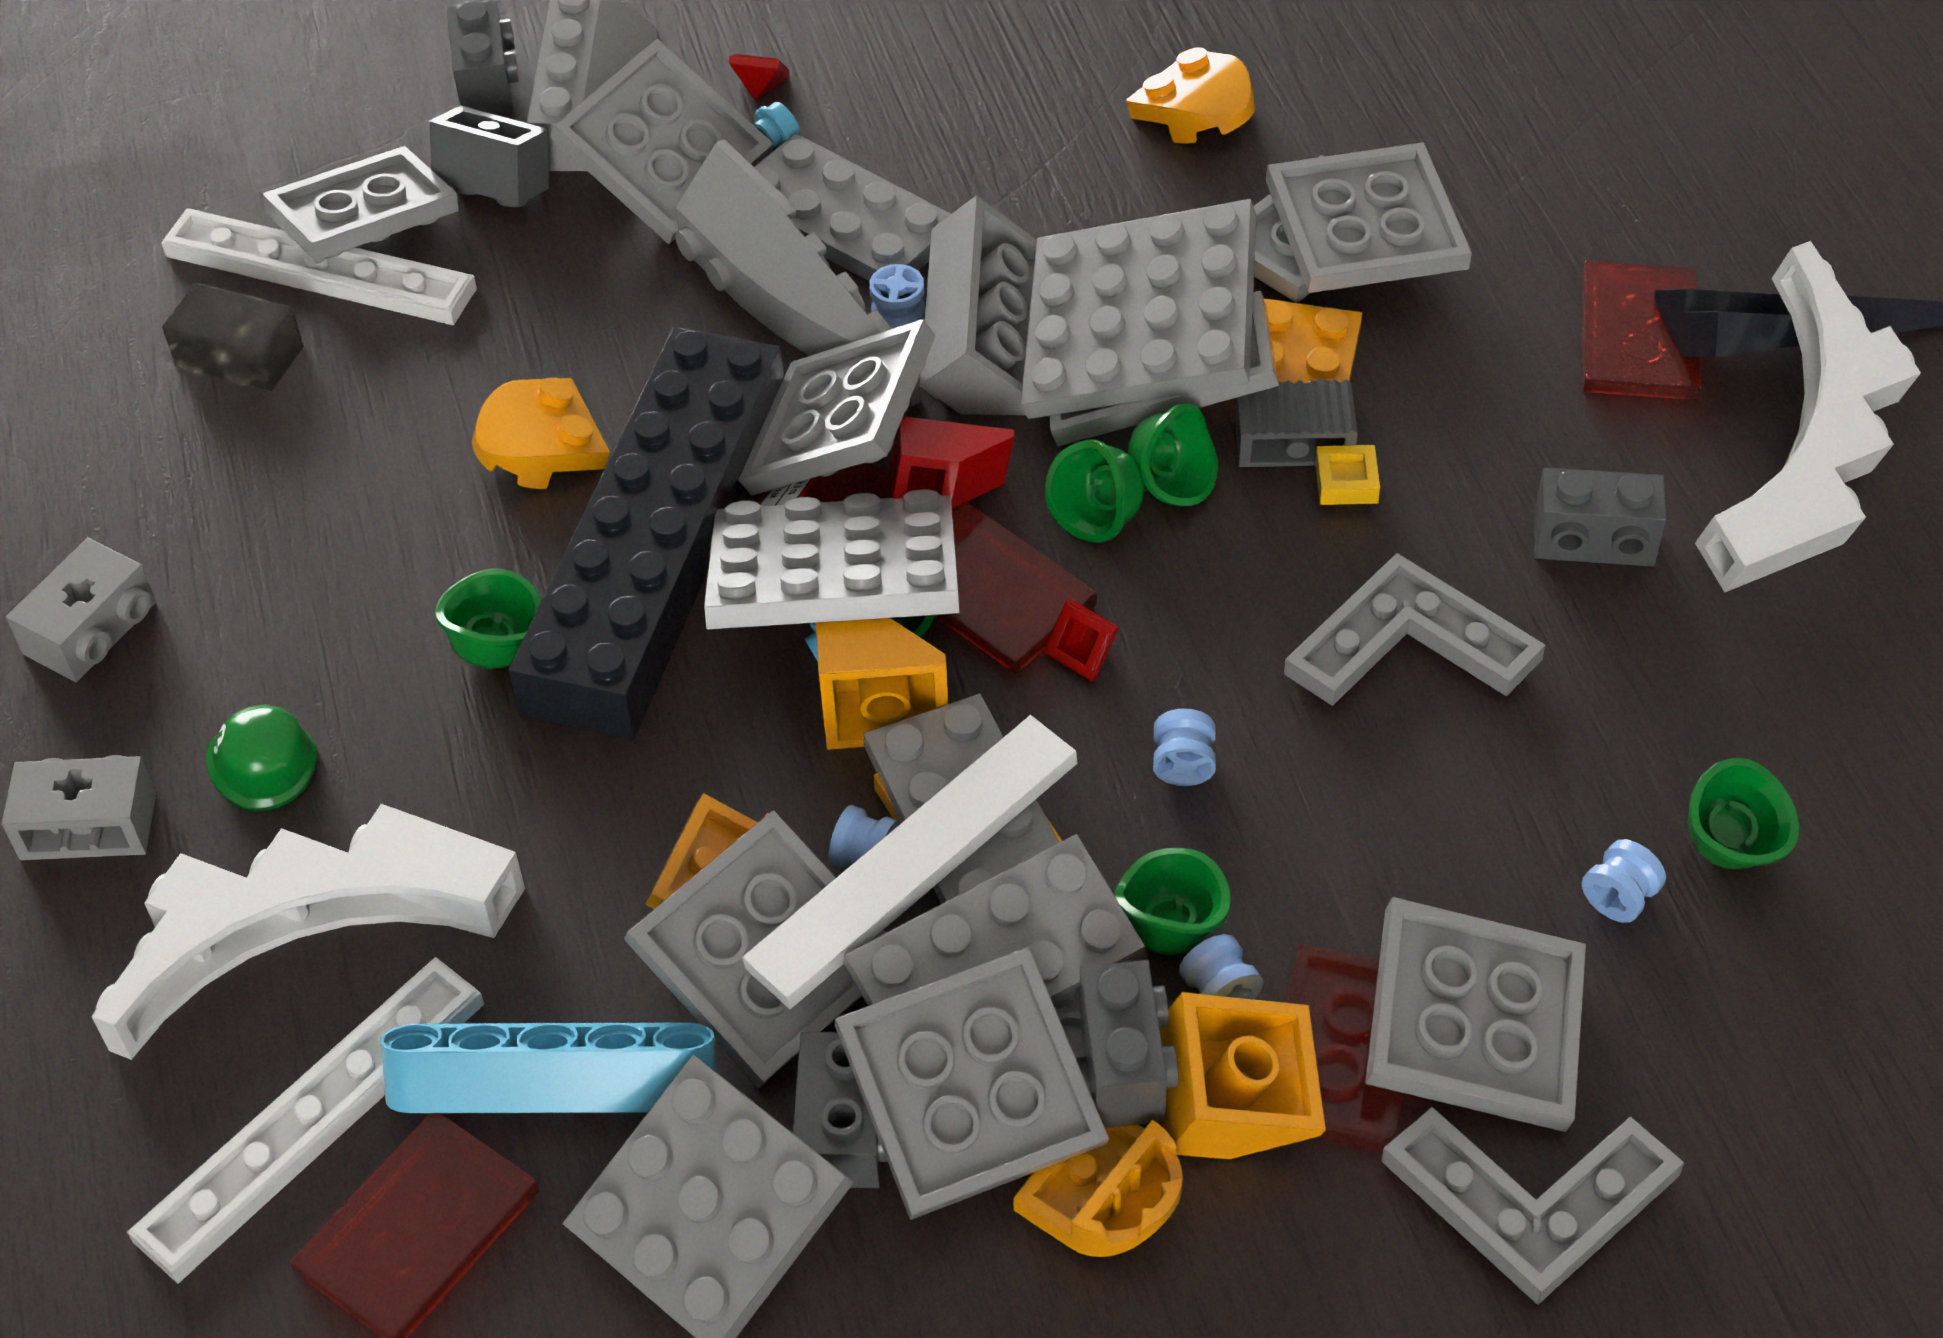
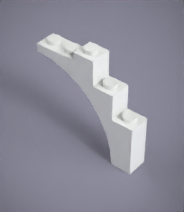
M1811 241L1791 248L1772 277L1782 300L1792 316V322L1802 353L1805 394L1799 432L1781 472L1748 499L1715 515L1695 542L1724 592L1843 545L1866 517L1860 509L1857 495L1850 487L1845 485V482L1872 472L1894 445L1888 436L1883 420L1873 412L1899 402L1921 374L1915 365L1911 351L1900 342L1891 326L1870 333L1865 325L1862 313L1856 306L1852 305L1835 279L1831 265L1822 259Z
M381 804L368 824H363L357 829L351 840L349 852L281 828L269 847L261 850L256 855L247 878L180 853L166 874L160 875L155 880L149 891L148 899L144 903L155 926L154 930L147 933L139 941L133 959L116 983L108 986L101 994L96 1011L91 1017L108 1050L132 1060L164 1020L205 985L249 958L297 938L345 926L389 922L444 925L495 938L525 890L516 852Z

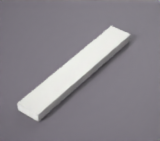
M188 208L161 242L165 257L450 325L456 323L477 290L474 275L355 247L343 251L336 257L314 261L283 230Z
M1028 716L742 957L745 969L785 1006L792 1009L844 964L845 954L870 942L1077 764L1076 750L1033 716Z
M438 958L432 959L128 1230L127 1233L132 1242L179 1284L385 1096L380 1039L385 1032L395 1027L409 1024H464L484 1005L481 992Z

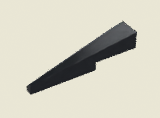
M1655 289L1654 304L1682 357H1723L1799 346L1792 316L1780 294L1700 289ZM1847 296L1852 305L1856 306L1862 313L1865 325L1870 333L1891 326L1894 333L1943 326V301Z

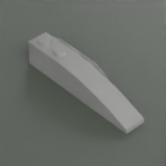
M725 139L715 143L675 207L679 229L675 233V239L682 255L688 261L695 260L706 271L710 282L718 291L725 290L743 309L773 333L808 356L891 330L892 328L877 310L866 314L864 301L858 291L859 287L846 271L837 276L833 273L823 256L826 254V246L813 232L804 237L791 219L796 217V209L788 199ZM920 376L911 395L910 406L921 402Z

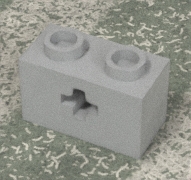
M87 537L6 616V619L23 655L77 683L95 664L104 659L108 651L134 624L143 620L149 609L156 603L142 564Z
M111 755L105 758L71 760L47 758L42 761L14 762L2 826L19 860L146 855L156 791L141 756Z

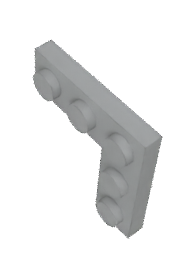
M1396 553L1285 659L1284 675L1333 706L1385 654L1408 634L1507 697L1543 660L1545 644Z
M1433 1107L1385 1146L1382 1155V1162L1537 1305L1680 1176L1684 1165L1680 1158L1630 1116L1536 1200Z

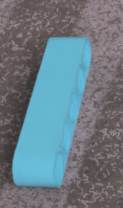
M697 1023L409 1024L395 1027L385 1032L380 1039L386 1105L392 1110L403 1113L649 1112L692 1055L716 1071L714 1033L709 1027Z

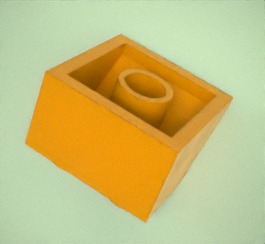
M877 618L816 622L818 671L827 750L865 747L864 733L948 705L945 654L893 619Z
M1185 992L1179 995L1168 1009V1027L1159 1028L1162 1046L1174 1045L1177 1059L1178 1087L1167 1088L1165 1122H1162V1127L1169 1133L1176 1144L1177 1155L1233 1159L1319 1137L1326 1131L1309 1005Z

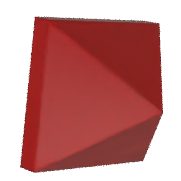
M742 54L729 55V65L755 101L789 78L790 70L778 58Z
M1066 599L1043 653L1089 681H1096L1119 627L1074 600Z

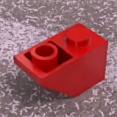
M902 417L896 432L890 463L892 498H903L906 493L914 490H933L941 496L951 495V507L953 509L1003 485L1013 446L1014 430Z

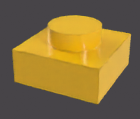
M1375 445L1317 446L1315 466L1320 505L1378 504L1380 482Z

